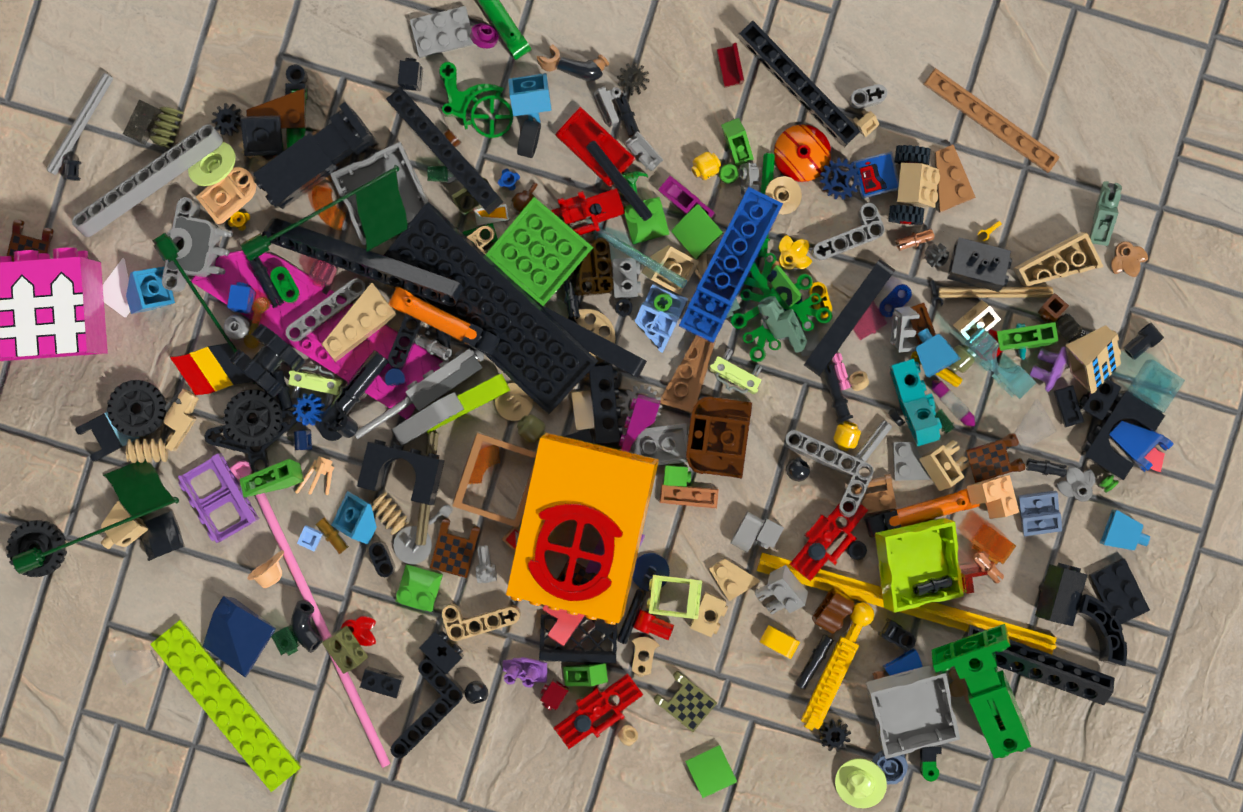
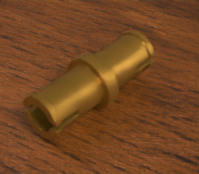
M325 517L315 524L326 537L325 540L333 545L338 554H341L349 547L338 535V530H334Z

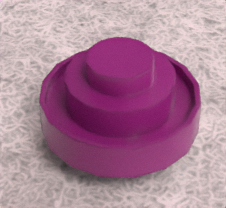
M476 24L470 32L472 42L480 48H493L499 38L498 32L486 24Z

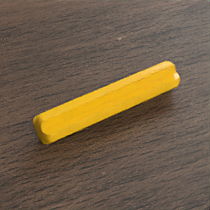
M913 351L911 359L921 364L917 351ZM947 368L936 373V375L955 387H958L963 380Z

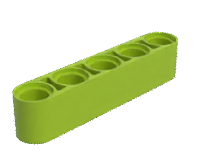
M501 373L458 395L457 397L464 410L429 429L427 433L511 391L503 374Z

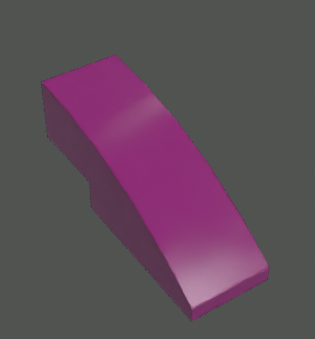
M669 176L658 189L664 197L685 215L699 204L712 220L716 217L715 212L672 176Z

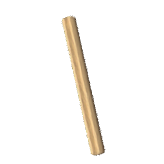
M940 287L938 295L940 298L1051 297L1053 295V287H1003L1000 292L981 287Z

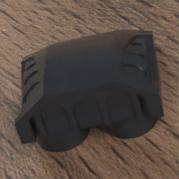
M173 510L144 522L149 529L140 538L145 547L148 561L185 547Z

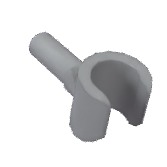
M444 505L429 520V524H433L442 515L448 518L453 508L449 505Z

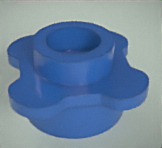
M504 169L501 179L498 180V185L500 187L505 186L510 191L516 189L515 184L520 179V175L510 172L509 169Z

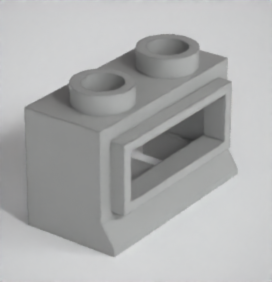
M910 307L894 308L892 316L890 343L898 349L899 353L916 351V346L908 342V337L916 335V331L913 328H909V319H918L920 315Z

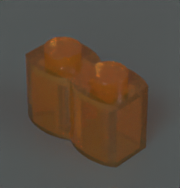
M985 523L980 526L970 540L974 550L977 552L984 551L989 555L988 559L996 565L998 563L1004 564L1016 547L1014 543Z

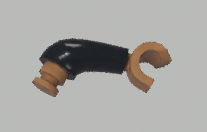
M553 44L550 46V53L554 56L553 58L548 59L543 56H537V62L543 70L550 72L557 69L585 81L598 80L603 76L604 66L607 67L609 65L608 60L601 54L598 55V59L588 60L587 62L566 57L560 58L559 50Z

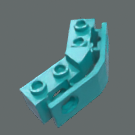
M914 359L890 365V375L899 404L917 447L940 440L939 429H942L940 419L935 418L936 408L932 393L926 395L924 393L927 389L924 380H920L918 374L921 372L918 361L915 362ZM906 375H910L912 378L910 385L904 382Z

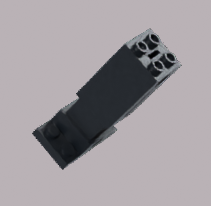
M346 102L339 106L340 111L329 118L332 123L315 135L309 132L253 173L256 177L254 182L260 189L267 192L265 197L271 205L284 209L339 169L336 164L351 153L355 152L358 155L369 146L374 148L379 144L359 115Z

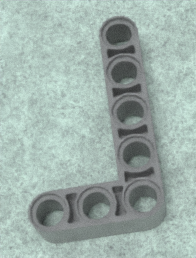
M793 430L788 432L785 439L786 445L790 450L852 478L840 502L839 509L843 516H853L872 479L873 467L867 462L799 431ZM790 437H798L800 439L799 443L796 445L789 442ZM809 444H814L817 447L814 453L807 451L806 447ZM831 452L835 458L832 461H827L824 458V454ZM844 460H849L852 463V467L845 469L841 463ZM862 468H866L869 470L870 475L862 477L859 471ZM857 485L861 487L862 492L857 495L853 494L851 488ZM851 503L854 509L851 512H846L843 509V505Z

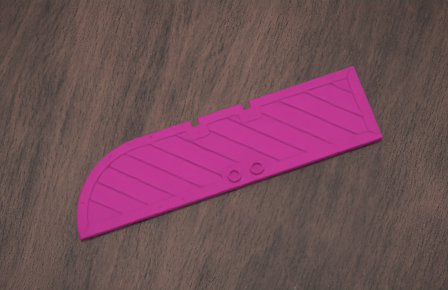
M243 250L230 252L228 256L223 255L216 258L215 266L225 269L224 275L194 276L191 280L192 283L227 305L230 286L236 285L237 282L248 284L256 292L253 314L241 313L258 325L263 324L286 343L349 382L373 350L388 360L398 334L397 331L388 325H384L337 362H334L323 348L322 343L354 305L351 303L298 342L289 340L286 336L287 327L335 292L330 289L327 295L324 294L322 291L325 285L286 260L266 252L260 255L259 258L264 267H267V273L270 278L272 270L279 266L285 267L290 272L300 291L299 299L294 303H286L284 301V304L278 305L277 308L273 309L258 278L254 277V271L246 259ZM279 274L278 280H283L284 274ZM292 290L287 292L288 297H292L294 294ZM338 295L336 301L338 304H344L347 299ZM329 305L322 306V315L326 316L331 313ZM309 316L305 320V324L308 327H312L316 323V319L313 316ZM292 328L290 336L292 338L299 337L300 330ZM402 338L399 342V345L402 347H407L410 344L408 338ZM414 343L405 367L400 369L406 377V383L394 386L386 385L385 375L389 370L394 369L388 363L365 393L386 407L392 408L408 396L406 391L409 384L414 381L421 382L424 380V374L430 370L437 371L440 369L439 364L444 361ZM398 348L396 350L399 351V355L397 358H393L396 365L398 362H402L400 359L402 351ZM412 403L397 414L405 419H409L416 407Z

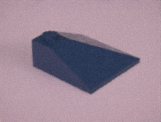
M223 596L212 614L203 647L243 677H247L276 628L237 599Z

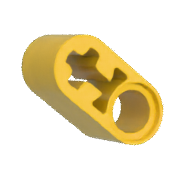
M821 282L813 283V286L808 289V296L812 294L814 286L821 287V298H825V301H821L822 306L827 307L832 312L826 286ZM814 295L812 301L815 303V300H819V298ZM820 303L818 305L813 304L812 308L818 310ZM825 312V315L822 313V318L828 317L827 312Z
M771 625L767 626L759 641L792 659L800 644V641Z

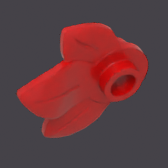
M361 616L356 620H346L342 624L341 629L345 626H352L354 628L352 634L360 645L372 646L376 643V639L370 631L376 624V620L373 618Z

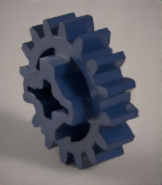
M837 158L836 163L832 160L829 161L830 167L825 165L824 169L826 172L820 173L824 177L823 180H820V183L825 184L822 190L828 189L827 196L834 194V199H837L838 195H840L841 199L845 200L846 194L851 198L852 191L858 192L855 188L856 185H861L857 179L861 178L862 175H857L856 173L860 169L853 168L854 162L847 164L848 159L846 158L843 162H841L840 158ZM838 166L847 167L849 170L846 172L841 171ZM832 170L833 177L832 180L828 182V175ZM838 174L840 176H845V179H843V184L841 182H836V180L838 179ZM853 176V183L850 187L848 184L849 179ZM835 186L841 187L843 192H837L832 188Z

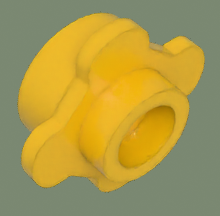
M238 210L230 217L228 225L230 227L235 226L240 231H244L247 221L250 220V215Z

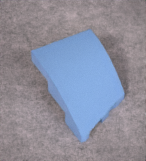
M653 283L645 302L641 305L635 323L644 330L645 335L663 353L688 298ZM660 293H667L672 297V305L666 311H659L655 308L654 300ZM664 297L659 301V304H662L663 307L668 303L667 299L664 300Z

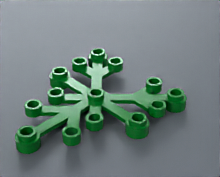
M767 253L765 255L762 274L754 262L750 271L755 279L747 277L744 284L760 288L764 295L744 289L741 292L743 300L760 302L764 298L775 296L783 309H793L796 312L805 331L814 329V322L809 320L807 315L816 317L821 323L831 321L832 312L830 309L820 308L817 310L809 308L813 304L818 305L821 302L822 298L819 294L812 293L808 299L789 307L773 286L770 290L767 285V276L771 272L772 265L777 260L774 254ZM772 255L774 259L769 263L767 258ZM802 274L794 285L798 290H808L813 286V279L810 275ZM804 279L809 280V284L807 286L803 285ZM746 291L750 293V297L747 299L744 297ZM814 295H817L819 298L816 303L812 301ZM758 306L745 314H734L731 318L732 326L737 329L744 328L748 320L759 315ZM823 312L828 313L827 319L822 318ZM740 317L743 319L741 325L737 324V319ZM806 322L811 323L810 329L805 328ZM763 323L762 326L743 335L744 342L749 344L759 337L756 347H753L749 354L750 358L755 362H761L766 357V351L764 350L766 339L771 350L776 351L781 348V342L773 337L770 329L764 328ZM748 334L752 335L751 341L746 340ZM774 341L778 342L777 348L772 347ZM757 351L762 353L760 358H757L755 355Z

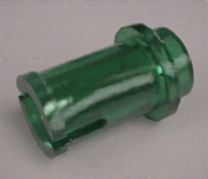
M943 409L936 412L935 418L940 419L942 432L944 431L947 434L955 428L954 422L950 421Z

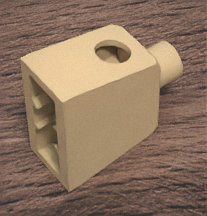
M120 501L116 502L101 524V528L131 517ZM139 517L105 531L107 535L101 541V544L107 549H110L114 544L127 547L149 528Z

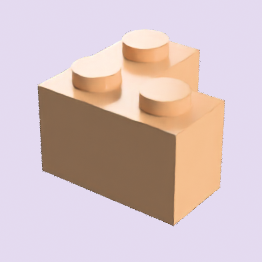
M1010 475L994 477L967 486L971 505L986 503L990 519L1019 513Z

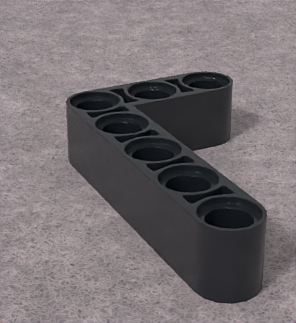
M429 657L424 658L420 662L418 670L441 696L392 744L390 750L395 758L406 756L464 696L463 688L448 673L446 675ZM426 662L430 663L433 667L432 671H425L423 664ZM443 676L446 679V684L439 685L436 678ZM457 690L460 697L453 699L450 696V691ZM439 703L444 704L446 711L439 712L436 709V705ZM423 718H431L432 725H425ZM409 731H416L419 737L412 739L409 736ZM402 744L405 747V751L398 752L395 746Z

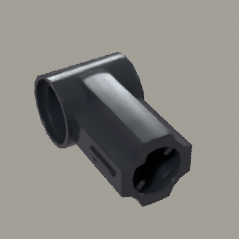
M1151 322L1138 332V335L1123 348L1127 355L1135 360L1147 349L1157 345L1164 336Z

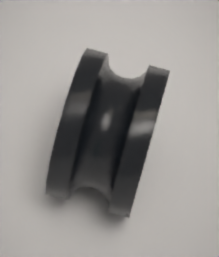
M621 299L616 303L615 310L619 316L626 317L631 314L633 306L629 300ZM621 303H623L624 305H629V308H627V313H624V311H619L618 308H621Z

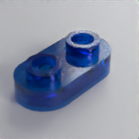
M905 284L895 286L880 302L878 307L880 314L887 318L892 317L894 308L903 307L911 299L912 291L910 287ZM899 291L904 292L903 298L898 296ZM887 304L891 306V311L889 312L885 310V305Z

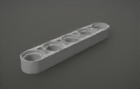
M353 279L290 324L286 329L287 338L293 342L302 340L357 300L366 290L365 283L361 279ZM356 282L361 283L363 286L362 291L359 293L352 291V285ZM339 294L347 296V301L344 304L337 303L336 298ZM329 305L331 313L326 316L322 315V306ZM309 316H313L316 319V323L312 327H308L305 324V320ZM298 328L300 330L299 337L292 338L290 330Z

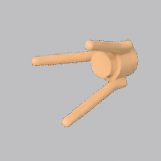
M318 456V459L314 460L313 465L304 477V481L299 484L295 493H299L315 470L317 473L308 494H312L320 474L326 475V472H328L325 495H329L334 469L331 466L333 461Z

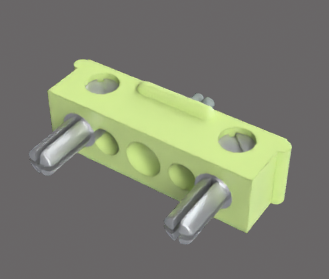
M727 348L722 358L717 356L714 363L710 365L709 370L716 374L715 376L718 381L726 385L725 389L729 391L735 389L740 393L748 391L751 394H756L758 392L757 388L761 379L757 377L762 366L759 367L757 364L752 374L728 362L733 353L729 348ZM718 376L728 380L729 382L739 386L744 390H741L735 386L729 387V384L726 381L720 379Z
M318 365L315 368L303 366L297 372L294 370L289 371L290 378L288 384L294 386L293 398L299 397L301 387L327 393L325 405L328 406L332 403L333 395L340 393L341 384L344 383L342 379L335 378L333 373L322 370L321 366ZM303 369L311 370V371H315V370L319 369V371H320L321 373L329 374V375H331L332 377L325 376V375H320V374H316V373H312V372L303 371Z

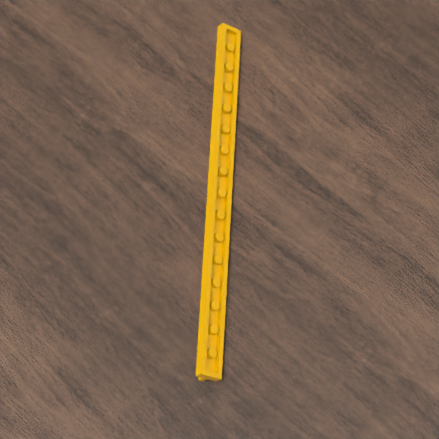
M761 552L756 571L770 575L774 570L786 565L801 584L828 592L835 588L852 599L884 607L881 586L822 569L809 581L789 565L791 560ZM930 602L920 607L899 611L966 631L969 625L988 630L1005 624L1009 639L1051 655L1053 650L1056 649L1057 637L937 602Z

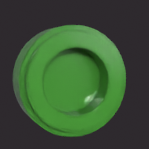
M732 164L724 165L719 172L720 179L726 184L734 183L739 175L737 167Z

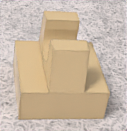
M864 109L862 111L864 117L860 120L855 117L853 121L861 131L860 133L866 137L880 124L874 113Z

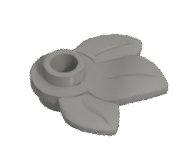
M1069 466L1066 472L1067 480L1057 483L1059 491L1066 497H1075L1076 500L1081 502L1088 501L1092 497V486L1095 483L1093 471L1088 469L1082 473L1077 467ZM1085 489L1087 493L1082 495L1079 493V490Z

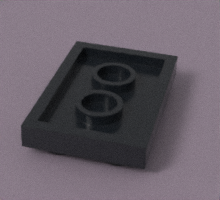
M1125 558L1089 574L1101 601L1118 618L1120 624L1150 611Z

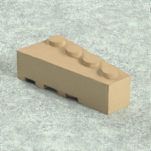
M1079 232L1019 264L1013 270L1021 285L1030 286L1104 266L1088 234Z
M371 283L325 339L322 346L334 362H337L395 318L396 312L388 305V302L374 284Z

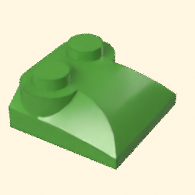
M660 197L643 201L653 214L647 221H643L631 204L623 207L632 244L670 235Z
M406 564L395 602L432 612L443 574Z

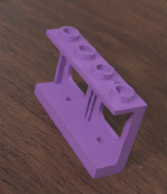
M222 453L212 456L208 461L178 476L180 480L178 482L179 486L189 495L188 501L193 508L196 507L200 522L207 526L209 538L212 541L215 540L216 543L223 541L260 519L249 499L243 497L241 486L229 469L230 467ZM208 469H212L222 487L204 499H200L191 485V480ZM227 502H232L241 520L225 531L219 532L210 517V513Z

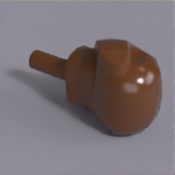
M534 182L529 191L523 190L522 193L519 192L513 196V208L521 213L535 197L532 193L538 186L537 183Z

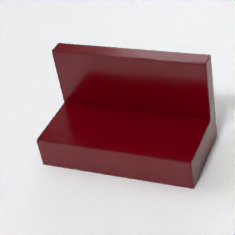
M733 43L730 47L717 49L724 88L743 84L744 76L737 43Z

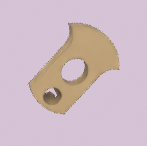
M639 637L631 641L635 646L631 671L638 677H643L651 674L654 651L660 646L651 638ZM641 651H646L649 654V659L645 662L640 661L638 658V654ZM639 667L644 668V671H645V672L640 673V672L638 671V668H639Z

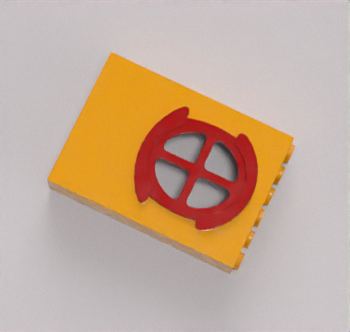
M550 433L541 436L506 595L511 596V599L515 601H522L523 599L529 601L532 605H547L551 610H567V613L571 615H578L579 613L586 615L585 617L588 619L597 620L599 618L608 624L619 623L625 613L659 459ZM567 520H575L577 522L572 547L561 546L548 541L550 533L560 523ZM585 524L593 525L600 533L605 548L603 555L580 549ZM546 550L567 554L570 557L564 581L557 580L550 573L545 561ZM578 558L599 562L601 569L592 580L582 585H574L572 583Z

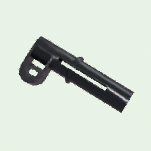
M373 350L345 387H341V392L320 418L346 438L353 437L358 430V424L348 413L356 403H360L361 396L389 361Z

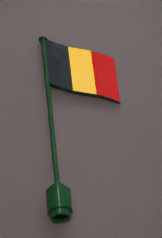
M163 233L152 240L155 244L154 248L162 260L174 262L227 341V343L207 346L185 355L170 356L194 394H210L232 385L248 382L256 384L229 360L236 353L237 349L176 260L179 257L177 253L180 250L172 238Z

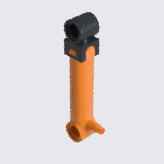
M396 287L388 303L392 308L406 313L488 356L493 355L500 341L499 337L415 297L402 288Z
M963 489L956 493L901 509L873 515L864 520L869 537H875V533L914 525L959 511L979 507L980 504L971 505L968 490Z

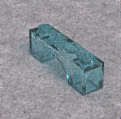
M982 327L965 342L969 347L967 352L974 359L978 357L981 360L979 364L986 371L991 370L994 373L992 377L999 384L1003 382L1006 385L1004 390L1011 397L1015 394L1019 399L1022 398L1036 384L1034 379L1019 365L1011 368H1002L998 365L996 354L1000 344Z

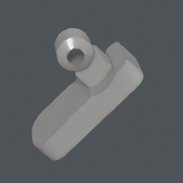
M601 87L594 92V97L608 127L614 126L619 122L611 100L618 99L621 96V90L617 87L606 91L605 87Z

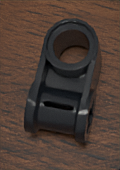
M886 619L887 622L882 631L878 632V635L905 650L913 648L916 643L914 635L893 620ZM905 635L911 637V642L908 645L901 643V639Z

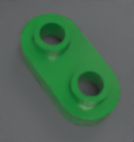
M279 266L274 268L271 272V280L281 299L286 303L296 302L299 299L300 291L290 272L285 267ZM279 274H284L283 280H278ZM290 290L294 292L292 297L287 296V292Z

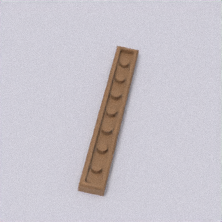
M935 68L923 84L1046 173L1050 172L1060 158Z

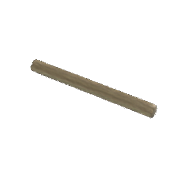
M428 433L426 456H428V453L437 454L439 433ZM420 503L416 545H426L431 505Z

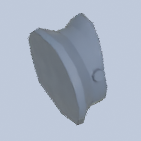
M881 750L872 760L884 772L887 784L901 782L908 770L904 754L885 759Z

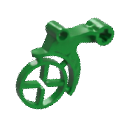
M445 62L440 66V78L443 80L448 96V103L442 107V114L445 117L453 116L463 120L465 130L468 129V125H473L476 132L486 138H498L509 131L513 122V111L509 103L500 97L504 88L493 84H478L465 91H459L457 89L456 66L451 62ZM446 68H450V71H453V73H450V76H446V73H443L446 71ZM484 92H496L495 96L489 95L479 100L476 98L477 95ZM489 99L490 114H494V100L502 102L510 115H495V119L510 120L507 128L495 135L494 120H490V134L482 132L474 119H489V115L474 114L477 106ZM473 100L475 105L472 108L471 120L466 121V110ZM450 108L451 112L446 113L444 110Z

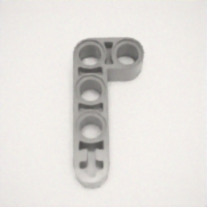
M872 203L864 204L858 211L862 226L819 242L813 247L812 256L816 260L822 261L881 237L884 234L885 228L877 207ZM864 208L872 210L873 214L871 217L864 216ZM875 225L879 228L880 232L878 235H873L870 232L871 226ZM853 233L861 234V242H855L852 239ZM835 240H842L844 248L837 249L834 245ZM827 243H830L831 250L826 251L824 256L817 254L819 247L825 249L829 246Z
M454 392L394 427L392 431L399 444L403 446L442 421L464 410V407Z

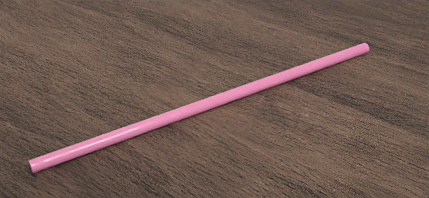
M265 493L255 495L280 550H284V559L304 601L314 606L312 619L324 641L331 634ZM331 657L381 767L383 768L391 764L349 673L343 674Z

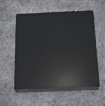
M280 115L240 118L244 156L279 155L284 151Z

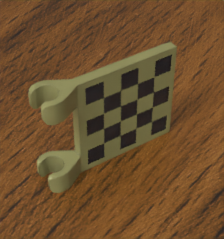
M676 671L673 674L674 679L681 683L682 686L669 702L659 694L654 697V701L690 731L694 732L717 702L687 679L681 672Z

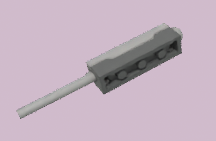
M464 348L455 354V359L449 361V359L439 364L440 369L435 372L430 370L424 374V380L419 383L414 381L409 384L406 391L408 396L404 400L357 430L355 437L359 439L412 403L420 411L482 369L483 367L478 362V359L482 362L484 353L477 349L472 351L470 349L467 351Z

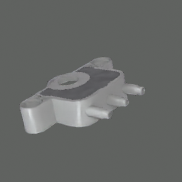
M187 197L181 198L176 206L172 229L166 233L167 236L172 238L177 247L179 242L184 239V247L177 253L179 257L176 260L187 276L208 277L211 274L224 275L225 269L215 266L217 255H229L228 250L219 248L221 236L232 237L233 232L219 228L216 224L199 219L200 204ZM191 204L190 210L187 211V206ZM166 260L162 285L165 289L181 292L186 286V280L174 262ZM176 279V284L172 287V281Z

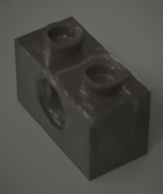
M139 100L123 135L146 145L152 129L155 127L154 122L158 120L157 114H161V111Z

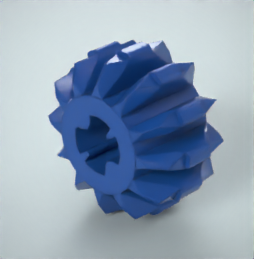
M311 393L309 396L308 394H303L302 399L296 398L298 405H293L294 408H297L293 415L297 416V422H302L305 426L308 424L314 426L316 421H322L319 416L324 413L321 409L326 406L321 403L322 399L320 397L316 398V395Z

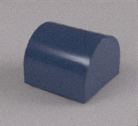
M391 369L385 375V382L387 386L402 385L406 383V377L401 370Z
M311 430L294 431L295 450L312 449Z

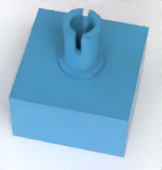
M547 73L509 79V93L513 116L527 114L528 120L533 121V118H535V122L540 123L539 113L552 111Z

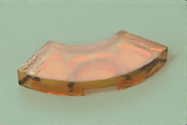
M317 185L312 188V201L316 211L333 202L332 189ZM336 205L318 214L327 225L342 232L346 213L339 210Z
M490 445L479 451L468 484L482 483L486 470L492 465L500 463L499 446Z

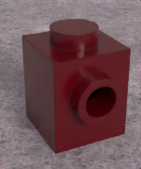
M553 678L550 684H545L539 693L542 695L540 699L543 702L542 705L549 710H557L568 693L569 688Z

